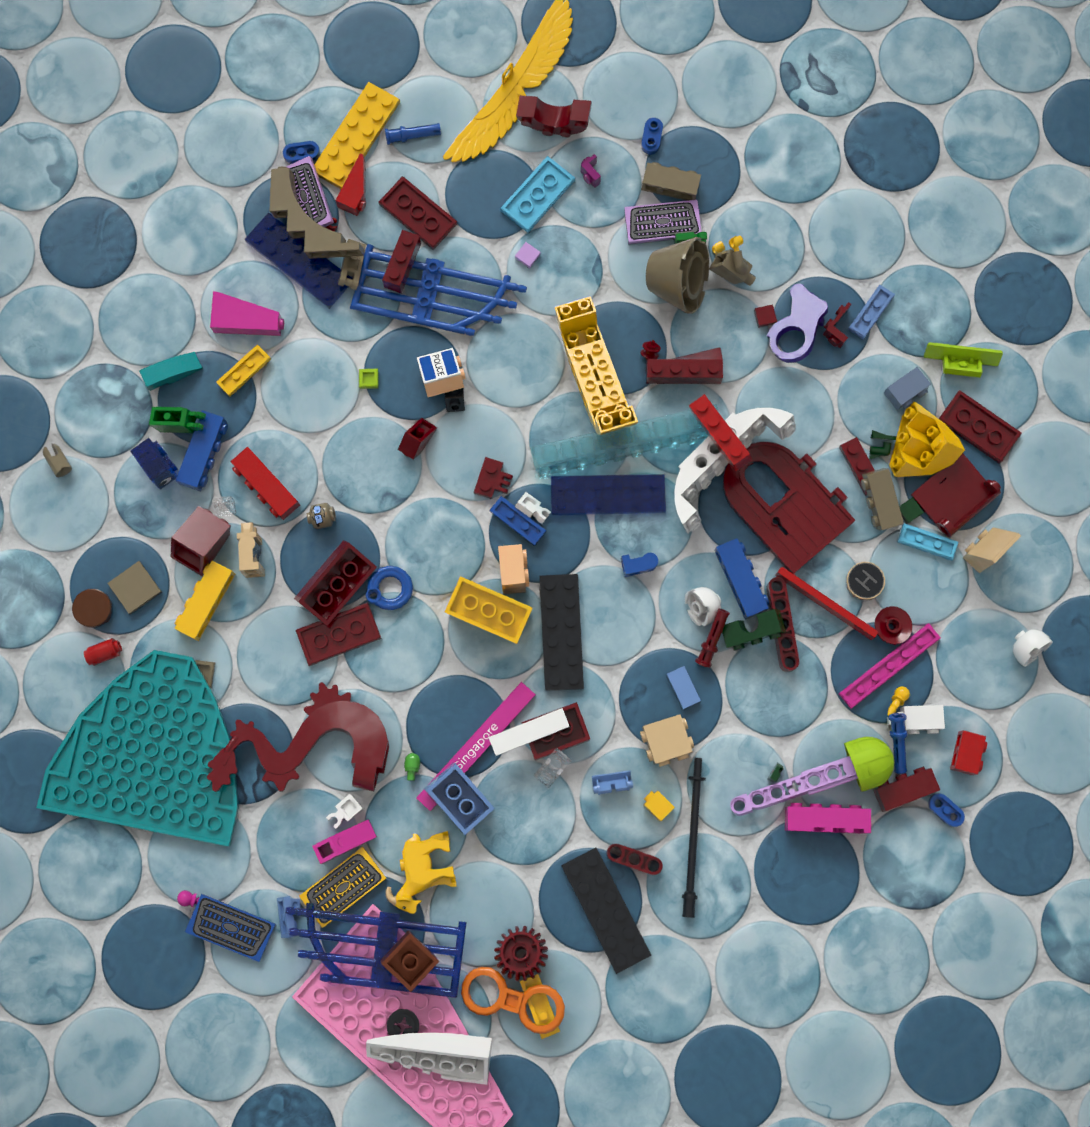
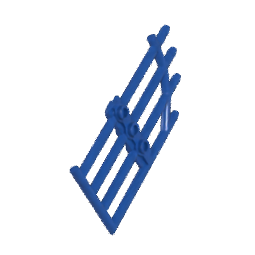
M367 244L358 287L354 291L350 309L474 336L475 330L465 328V326L479 320L501 324V317L488 313L497 305L516 309V302L501 298L506 289L526 293L527 287L511 283V276L504 275L503 280L444 268L445 262L433 258H427L426 263L414 261L412 268L423 270L421 280L408 278L405 285L419 288L416 298L364 286L366 276L383 279L385 272L368 269L370 259L388 263L391 259V255L373 252L374 246ZM446 275L499 287L495 296L492 297L439 284L441 276ZM437 292L488 304L478 312L435 302ZM361 293L414 305L413 313L409 315L359 303ZM433 309L466 316L467 318L454 324L432 320L431 315Z

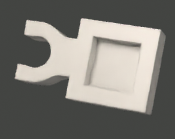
M527 492L515 505L517 509L528 517L533 515L541 524L551 513L548 509L542 508L540 506L541 502Z
M350 793L335 806L338 811L329 814L326 818L330 821L333 817H336L338 822L334 825V828L337 829L342 824L344 818L350 821L363 807Z

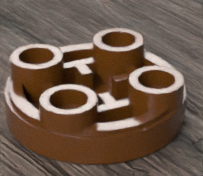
M87 589L79 593L74 599L72 613L76 621L81 625L89 628L99 627L110 620L112 602L104 592L98 589Z

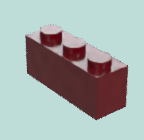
M405 230L401 231L382 279L384 288L402 294L421 246L420 235Z
M924 766L913 770L914 774L910 776L904 773L896 776V781L889 783L887 780L878 788L873 789L881 811L891 810L940 791L932 768L925 769Z

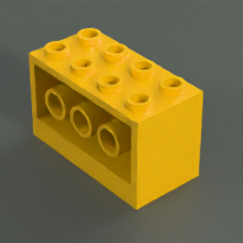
M460 576L445 613L518 644L533 608Z

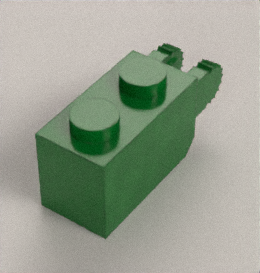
M152 407L149 425L161 433H194V431L203 430L204 425L195 422L196 419H205L206 414L190 411L183 407Z

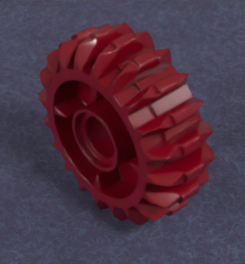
M516 926L515 933L508 929L509 936L503 933L501 936L504 941L497 940V944L501 948L497 947L494 949L496 953H499V955L494 956L496 961H500L497 963V967H504L501 971L503 975L509 972L508 979H512L514 974L515 980L518 982L520 976H523V980L527 981V975L529 974L534 979L535 975L533 972L536 971L540 974L539 966H546V963L541 960L548 959V955L543 954L548 951V947L543 946L546 943L545 939L539 940L541 934L537 933L534 935L535 930L533 928L527 933L526 926H523L522 931ZM520 949L527 951L523 958L516 957V953Z

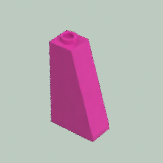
M213 291L210 328L213 333L281 336V330H284V319H282L279 312Z

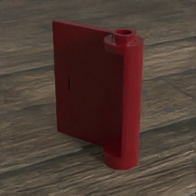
M962 453L953 465L936 472L916 489L911 496L939 530L950 538L1001 494V486L995 480H985Z

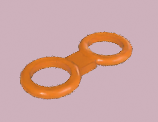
M491 967L473 969L466 975L462 983L461 995L463 1002L470 1011L477 1015L488 1016L502 1008L519 1014L523 1025L528 1030L538 1034L554 1031L560 1026L564 1018L565 1005L563 999L555 989L548 985L538 984L529 987L525 992L508 988L503 976ZM481 975L493 978L499 987V997L489 1007H481L471 999L470 985L476 977ZM544 993L554 1000L556 1015L551 1023L537 1025L528 1017L526 1011L527 1002L534 994Z

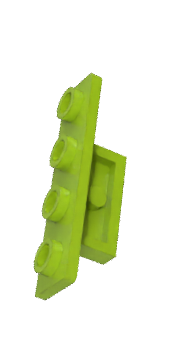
M932 342L927 344L924 352V358L942 360L943 374L981 378L983 373L982 365L998 366L1003 355L1001 350Z

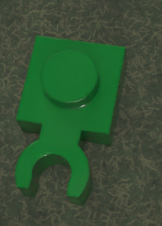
M694 232L675 234L674 244L694 237L702 238L701 241L706 243L707 232L696 234Z

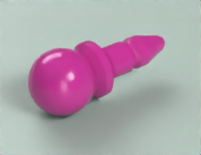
M184 890L178 894L177 901L181 906L186 907L190 905L194 907V904L197 905L200 897L197 898L196 893L192 895L190 891Z

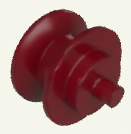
M654 340L644 342L642 345L644 349L640 352L646 360L658 359L659 354L657 352L661 350V347Z

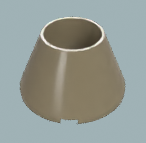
M694 237L653 251L646 267V285L648 290L688 314L695 313L700 307L705 296V292L702 291L704 281H708L709 277L708 248L706 243L701 241L702 238Z

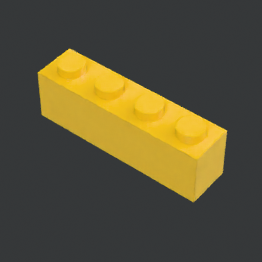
M214 561L205 566L203 570L204 576L201 581H197L195 584L194 594L191 598L187 599L184 605V612L175 621L176 626L174 629L197 641L200 640L236 575L232 570Z

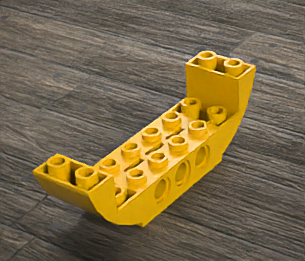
M591 296L554 307L568 362L590 422L596 433L603 435L636 425L638 420L632 405L628 406L599 330L596 309Z

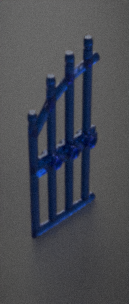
M306 902V909L286 907V914L307 918L308 930L289 928L288 934L310 939L315 951L298 950V957L320 960L332 973V975L320 974V981L323 982L330 981L331 983L410 992L402 983L391 982L392 974L380 961L398 942V928L457 935L455 948L424 944L432 953L454 956L453 968L435 966L428 973L452 976L450 989L417 985L412 993L457 998L467 922L459 921L458 927L403 921L399 920L400 914L380 911L378 918L314 910V903ZM314 918L378 926L377 938L316 931ZM319 939L375 946L374 959L325 953ZM333 962L372 967L371 979L346 976Z

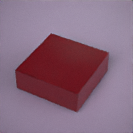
M773 304L754 309L758 328L777 323Z

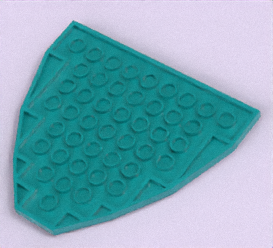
M153 650L116 677L79 714L45 770L36 808L230 846L239 809L236 774H231V784L223 785L218 792L213 791L212 781L207 779V775L213 770L208 767V763L215 758L219 751L226 747L231 739L216 697L194 658Z

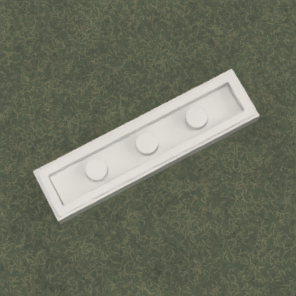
M563 708L490 736L489 740L495 755L498 756L570 726Z

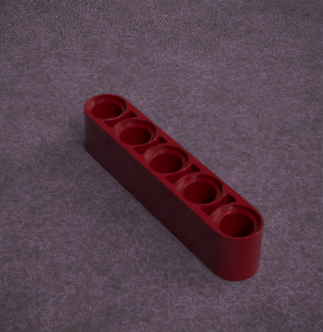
M775 577L766 586L769 609H776L775 602H782L784 609L780 610L783 621L787 623L786 632L781 633V637L775 639L780 668L784 672H792L799 665V656L785 581L780 577ZM772 583H778L781 590L774 591L771 587ZM782 639H787L790 642V648L782 646ZM786 658L793 660L794 665L792 668L785 665Z

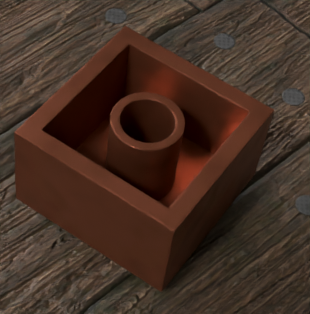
M409 930L380 960L381 964L410 992L439 962L438 958Z

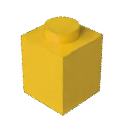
M651 791L644 798L646 802L643 806L659 822L675 808L659 791L655 793Z

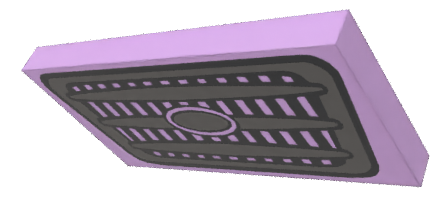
M308 156L287 166L295 175L296 193L304 212L322 227L333 224L334 221L312 158Z
M697 200L624 207L628 244L674 240L677 233L694 232L696 234L702 232Z

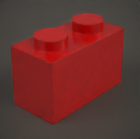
M964 730L959 731L950 770L969 775H978V772H981L983 767V761H981L982 754L987 749L986 736Z

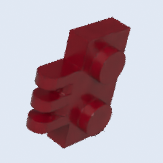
M485 457L474 494L492 499L494 491L507 494L508 489L503 488L502 485L510 487L511 483L505 481L504 478L512 480L513 475L501 472L503 462Z

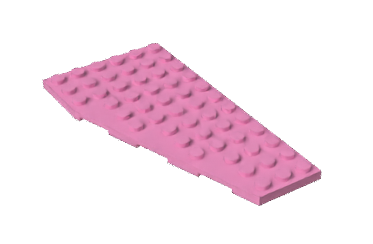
M372 904L292 998L433 1127H503L513 1116V1112L490 1071L488 1083L485 1085L446 1080L441 1078V1074L431 1072L429 1075L422 1073L423 1069L412 1066L411 1069H408L396 1061L391 1064L366 1056L367 1040L390 1036L387 1031V1021L390 1015L399 1009H408L415 1013L419 1020L418 1033L469 1035L433 970L410 992L381 964L380 960L403 937L405 932L376 905ZM404 1017L401 1023H395V1025L401 1027V1034L405 1028H412L406 1024V1017Z

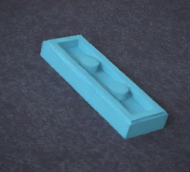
M905 523L902 525L897 540L898 543L951 561L954 559L959 543L958 541Z

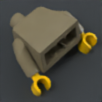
M741 236L731 238L729 245L732 249L724 251L725 246L722 241L713 245L712 251L716 257L709 270L732 284L744 282L751 286L756 276L750 273L752 264L743 258L742 250H739V246L743 244V238Z

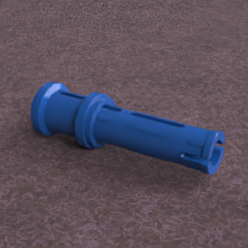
M439 123L411 128L400 126V128L390 130L385 128L387 145H390V143L400 141L405 143L407 139L441 135Z
M902 713L889 715V720L891 721V731L889 733L891 738H893L894 772L897 774L907 772L905 738L908 735L907 730H905L907 716Z

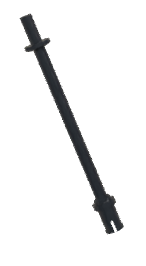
M694 758L693 777H688L689 780L693 781L687 883L686 891L682 894V917L695 918V900L698 898V895L694 892L700 786L701 781H706V778L701 777L702 758Z

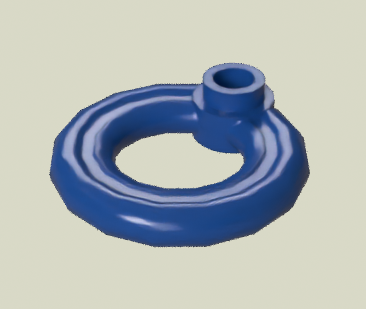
M397 566L379 568L368 580L367 601L385 610L401 608L408 603L412 596L413 584L411 577L406 571ZM394 577L399 580L402 586L399 596L393 599H386L381 595L379 584L384 578ZM371 594H376L377 598L371 599L370 596Z

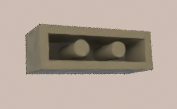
M656 162L647 163L641 190L686 201L695 200L701 175L695 171H683L673 166L665 167Z
M882 468L862 474L861 484L868 495L866 502L868 508L872 510L873 516H871L873 526L878 530H885L904 524L889 469Z

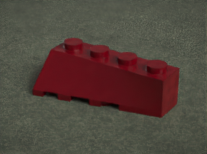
M720 347L672 359H647L646 384H721L723 379V358Z

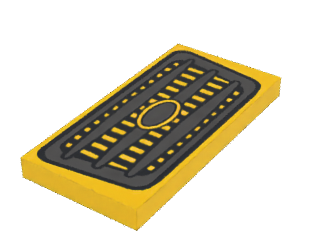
M361 847L299 895V897L320 926L324 928L387 878L365 848Z

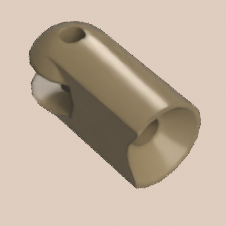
M52 443L55 456H51L47 447H44L43 456L55 476L62 477L67 475L72 470V467L60 447Z

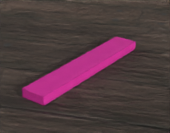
M929 623L842 690L839 693L840 697L852 709L941 639V637Z

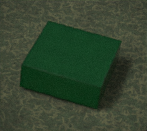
M913 497L899 506L902 518L907 524L924 513Z

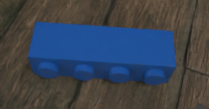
M203 410L202 413H205L206 417L205 419L198 420V423L204 425L203 430L194 431L175 480L179 485L200 492L208 482L207 474L209 469L212 470L215 463L213 458L215 453L219 452L221 437L226 434L228 424L224 417Z
M736 538L717 546L714 551L745 620L769 609V600L760 590L762 587L761 582L752 572L754 567L750 559H746L744 554L746 549L743 543H739Z

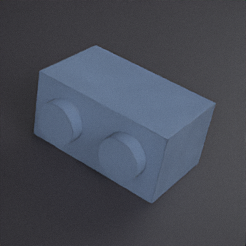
M916 367L887 387L884 394L896 410H899L901 407L906 409L913 403L912 400L918 396L920 399L928 393L927 389L931 383L920 369Z

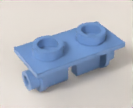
M630 770L592 776L594 794L611 793L612 789H615L616 792L630 791V788H633Z

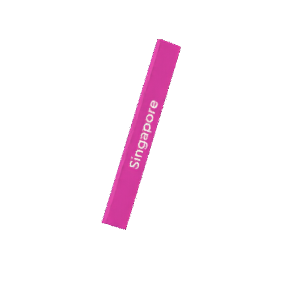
M520 682L433 780L452 763H456L466 773L491 745L489 737L503 732L536 694ZM425 790L416 797L429 811H432L437 805Z

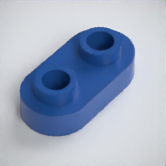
M649 118L645 123L641 148L646 154H655L659 150L663 123L658 118ZM655 124L657 127L653 128L651 125ZM652 141L654 144L650 145L648 142Z
M313 141L291 143L283 149L284 159L290 164L308 156L314 161L320 155L319 146ZM309 151H314L313 154H308ZM292 153L296 154L294 157H290Z
M938 793L929 798L928 806L930 810L948 826L958 827L963 824L965 820L964 812L947 796ZM936 800H939L941 802L940 807H936ZM952 813L956 815L954 821L950 819Z

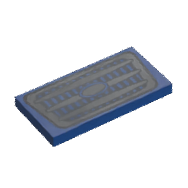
M201 894L185 932L260 962L276 923Z

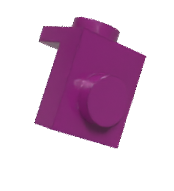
M595 154L591 157H586L581 163L583 179L587 184H592L594 188L601 182L600 174L593 168L597 164V156Z

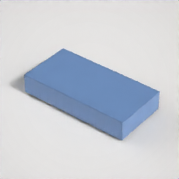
M685 666L666 674L682 709L701 701Z

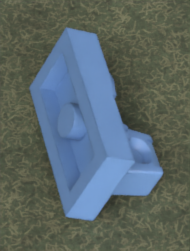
M290 896L277 898L281 938L295 937L297 923L292 913L301 911L300 899H290Z

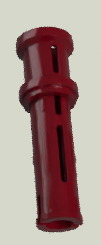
M720 608L717 610L718 612L706 642L704 641L701 644L702 650L700 655L695 659L696 663L708 668L712 666V658L714 653L718 651L717 643L730 614L728 611Z

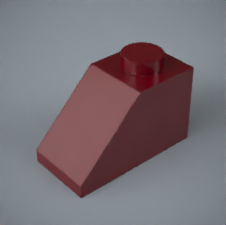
M421 418L405 432L398 450L414 460L423 451L437 427Z

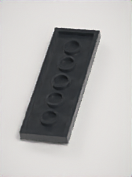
M578 574L540 576L545 691L584 689Z
M595 847L561 865L615 973L618 974L650 957L651 953L597 848Z

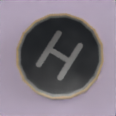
M871 562L857 563L849 570L846 576L847 589L854 597L861 600L874 599L882 592L885 585L884 573L877 565Z

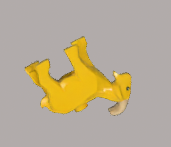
M448 831L435 834L424 841H421L420 836L414 833L413 837L405 842L402 851L403 859H400L401 871H405L406 882L396 896L392 895L391 887L386 889V898L395 907L410 914H415L417 912V905L422 901L413 900L412 896L436 885L457 887L453 866L432 869L430 853L435 849L451 852Z

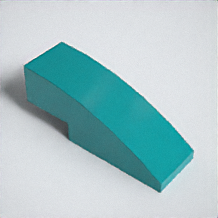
M191 352L160 361L139 370L146 387L152 391L166 383L170 385L203 368L196 353Z

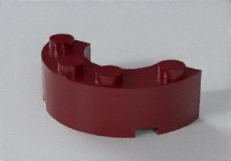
M520 95L516 117L521 121V125L540 131L543 135L552 136L556 134L562 137H570L587 129L592 101L573 99L571 105L553 106L544 103L538 97Z

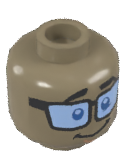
M328 503L312 505L310 512L307 513L308 524H312L315 529L331 527L333 521H336L334 507H331Z

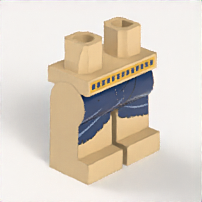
M253 522L241 523V533H237L239 541V571L246 578L265 577V569L259 563V556L261 554V547L259 545H262V539L258 535L257 528L254 527Z

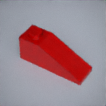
M361 153L335 200L338 208L355 216H358L359 212H362L366 206L365 159Z

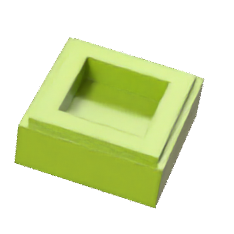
M359 369L360 389L379 388L378 369Z

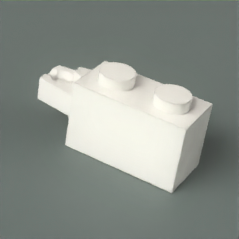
M943 705L904 706L900 708V712H897L907 716L905 730H907L908 735L920 734L919 731L926 730L927 734H938L939 730L945 729ZM889 717L887 718V726H891Z

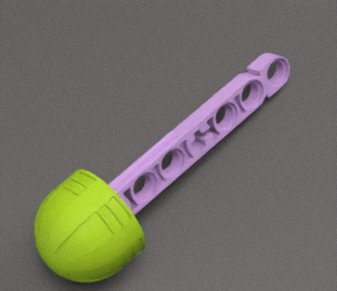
M861 737L846 742L844 747L848 757L801 772L799 776L752 791L748 796L747 794L737 796L730 803L731 810L735 815L743 816L752 813L753 810H761L805 794L812 795L853 780H857L861 792L873 789L884 784L890 778L894 769L892 751L887 744L874 737ZM841 766H843L845 776H842ZM830 770H837L839 776L836 779H830L827 776ZM817 776L820 778V783L813 786L809 784V778ZM793 783L801 785L798 787L799 791L797 792L794 789L788 790L789 795H786L783 787L786 785L787 789L792 788ZM778 788L782 790V796L776 799L771 796V793L774 789ZM761 795L764 798L763 803L755 805L753 803L754 796ZM738 801L745 804L744 810L736 811L734 809L735 803Z

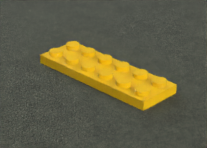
M368 82L314 164L318 177L342 189L359 154L361 153L364 157L366 156L399 105L400 99Z

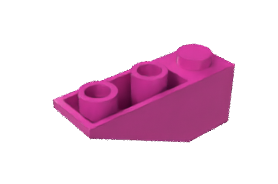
M368 819L312 847L320 864H324L377 836Z

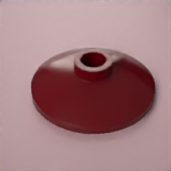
M896 606L882 609L877 614L874 622L875 629L878 631L877 635L888 644L896 645L903 643L912 633L913 626L910 616L905 610ZM889 624H892L894 626L893 630L889 628Z

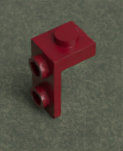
M849 302L845 307L841 305L835 313L837 315L834 320L829 319L824 326L826 330L823 336L835 347L841 348L848 339L835 325L852 305Z

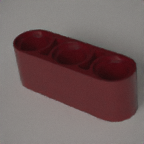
M612 844L607 848V857L613 862L651 875L659 874L663 868L662 861L652 855L620 844ZM613 847H618L621 850L619 858L614 859L611 857L610 850ZM633 853L637 854L640 858L637 865H632L629 862V857ZM651 860H655L658 863V869L654 872L648 869V863Z

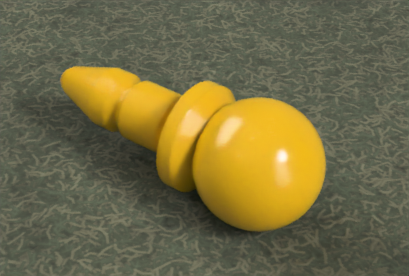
M900 686L896 688L892 696L893 702L888 708V716L894 714L898 707L904 705L905 701L909 699L910 692L906 687Z

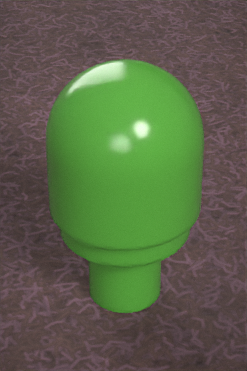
M410 753L405 757L404 768L408 772V781H415V773L420 769V757L415 753Z

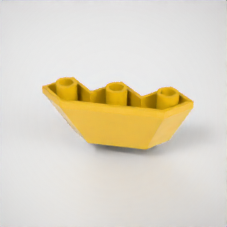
M913 401L902 415L889 465L896 477L932 475L953 465L965 449L960 439L944 422Z

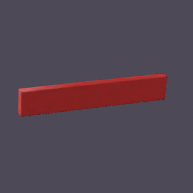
M780 567L775 574L776 577L782 578L785 583L868 639L872 640L878 634L876 629L784 567Z

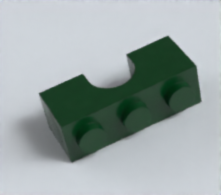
M773 609L757 614L758 627L754 632H749L745 627L744 621L741 620L725 624L722 634L726 648H733L734 651L744 649V645L748 643L757 645L763 643L762 639L768 637L770 640L780 638L781 633L786 632L780 610Z

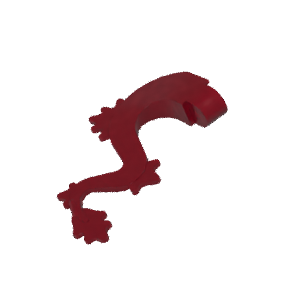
M321 682L319 683V692L317 694L313 692L310 694L314 705L304 707V712L309 716L300 726L286 751L282 753L277 752L264 734L254 728V722L250 721L248 724H245L237 719L235 722L236 730L230 733L231 740L208 763V767L213 770L207 775V779L212 781L214 792H218L223 785H230V775L238 773L234 750L241 743L250 741L254 744L259 760L266 770L262 778L263 782L272 781L279 792H283L289 780H298L300 778L295 769L303 762L318 740L328 732L340 731L351 736L354 742L351 764L355 769L352 786L374 792L379 773L384 774L389 752L385 727L379 716L371 709L357 702H350V692L340 696L338 695L337 685H333L331 689H328Z

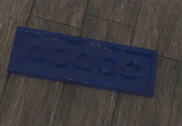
M269 212L245 238V241L329 309L349 287L338 285L341 272L339 267L327 258L309 259L304 252L305 241L302 238H292L287 232V226Z
M665 474L551 476L552 515L665 513Z

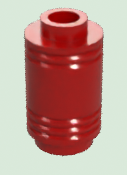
M114 638L88 647L84 651V657L88 665L95 666L120 656L122 646L118 640L116 641Z

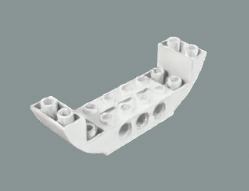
M755 408L738 414L732 413L725 420L746 449L751 445V440L756 435L760 436L765 431L766 426L781 440H784L786 437L789 438L796 430L794 415L774 408ZM709 436L678 466L680 472L676 479L674 490L675 505L687 534L690 531H695L701 522L697 510L690 503L697 498L698 493L702 489L705 490L711 484V480L715 476L723 473L725 466L729 463Z

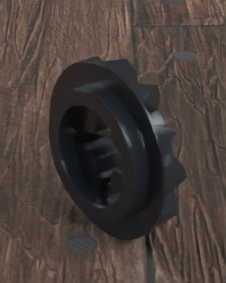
M399 1009L393 1012L387 1021L388 1034H401V1027L395 1025V1023H401L404 1017H406V1024L412 1028H405L402 1034L418 1033L419 1020L415 1013L408 1009Z

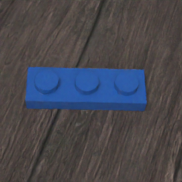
M502 496L489 510L490 513L533 546L546 533L544 528Z

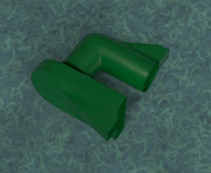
M872 430L870 438L896 440L897 436H889ZM883 442V447L871 446L869 459L890 455L892 443Z

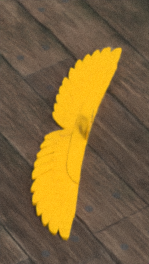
M555 0L550 9L547 10L515 67L513 68V63L509 64L502 74V85L474 119L455 138V141L443 155L444 160L452 158L451 162L453 163L460 161L462 158V162H465L470 157L472 159L476 158L480 152L484 155L490 146L493 148L496 145L499 136L500 139H503L507 131H510L512 123L517 121L516 113L520 95L526 96L523 88L539 87L542 84L541 81L548 77L547 74L553 71V66L559 62V58L564 53L563 48L569 42L568 37L572 32L570 26L573 18H570L572 9H569L568 0Z

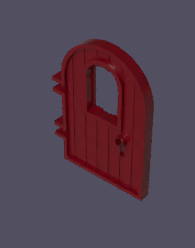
M773 442L752 443L747 448L752 459L750 462L737 471L728 463L723 477L724 494L734 512L788 571L795 574L855 522L851 514L841 505L848 497L839 487L831 493L811 472L817 463L808 454L799 459L791 450ZM753 462L766 464L789 489L785 496L771 507L745 479V470L748 466L754 464ZM803 462L809 466L805 471L799 467ZM836 495L839 501L834 505L830 499ZM772 520H777L778 525H780L788 534L785 535L780 530L778 525L772 522Z

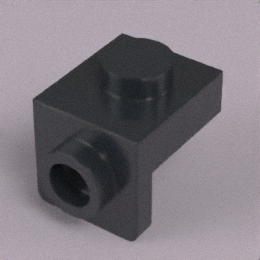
M464 388L445 393L446 412L465 411Z

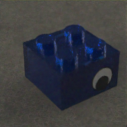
M148 438L130 450L149 479L159 489H162L177 478L178 474L175 471L178 468L166 456L168 454L157 440L153 442Z

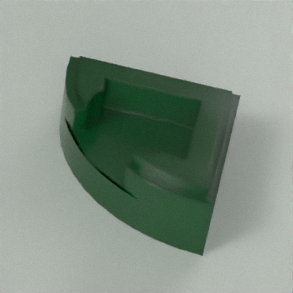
M777 762L767 779L771 782H777L781 771L784 769L783 766Z

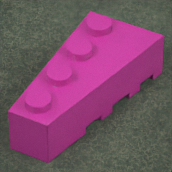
M790 803V806L785 807V831L871 833V809H861V805H849V808H842V805L830 804V808H824L822 804H810V807H802V803Z

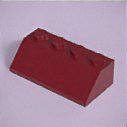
M343 540L294 599L327 626L377 566L349 542Z

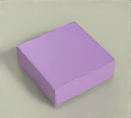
M525 242L515 255V259L530 269L541 255V252Z

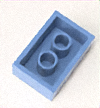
M452 763L424 788L427 794L464 835L495 809L456 763Z

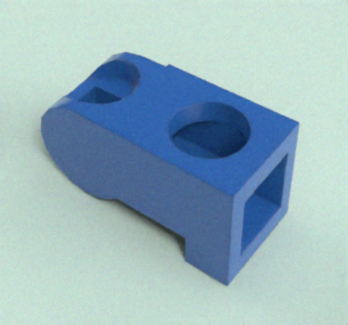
M646 553L643 557L630 559L629 554L621 556L624 576L628 577L653 571L658 565V557L654 553Z

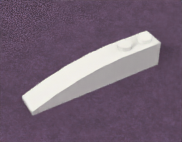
M453 1033L390 1035L368 1039L366 1042V1056L391 1064L396 1061L408 1069H411L412 1066L423 1069L422 1073L429 1075L431 1072L441 1074V1078L446 1080L487 1085L492 1038Z

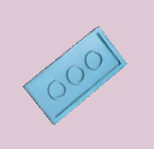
M547 156L504 203L500 211L529 233L575 182V177Z

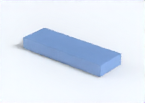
M879 284L848 330L864 340L895 294Z

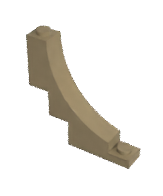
M281 166L277 169H271L270 212L275 218H287V232L292 238H305L304 252L309 259L364 256V248L360 242L350 240L346 243V239L341 233L322 227L304 212L296 193L295 175L290 168Z

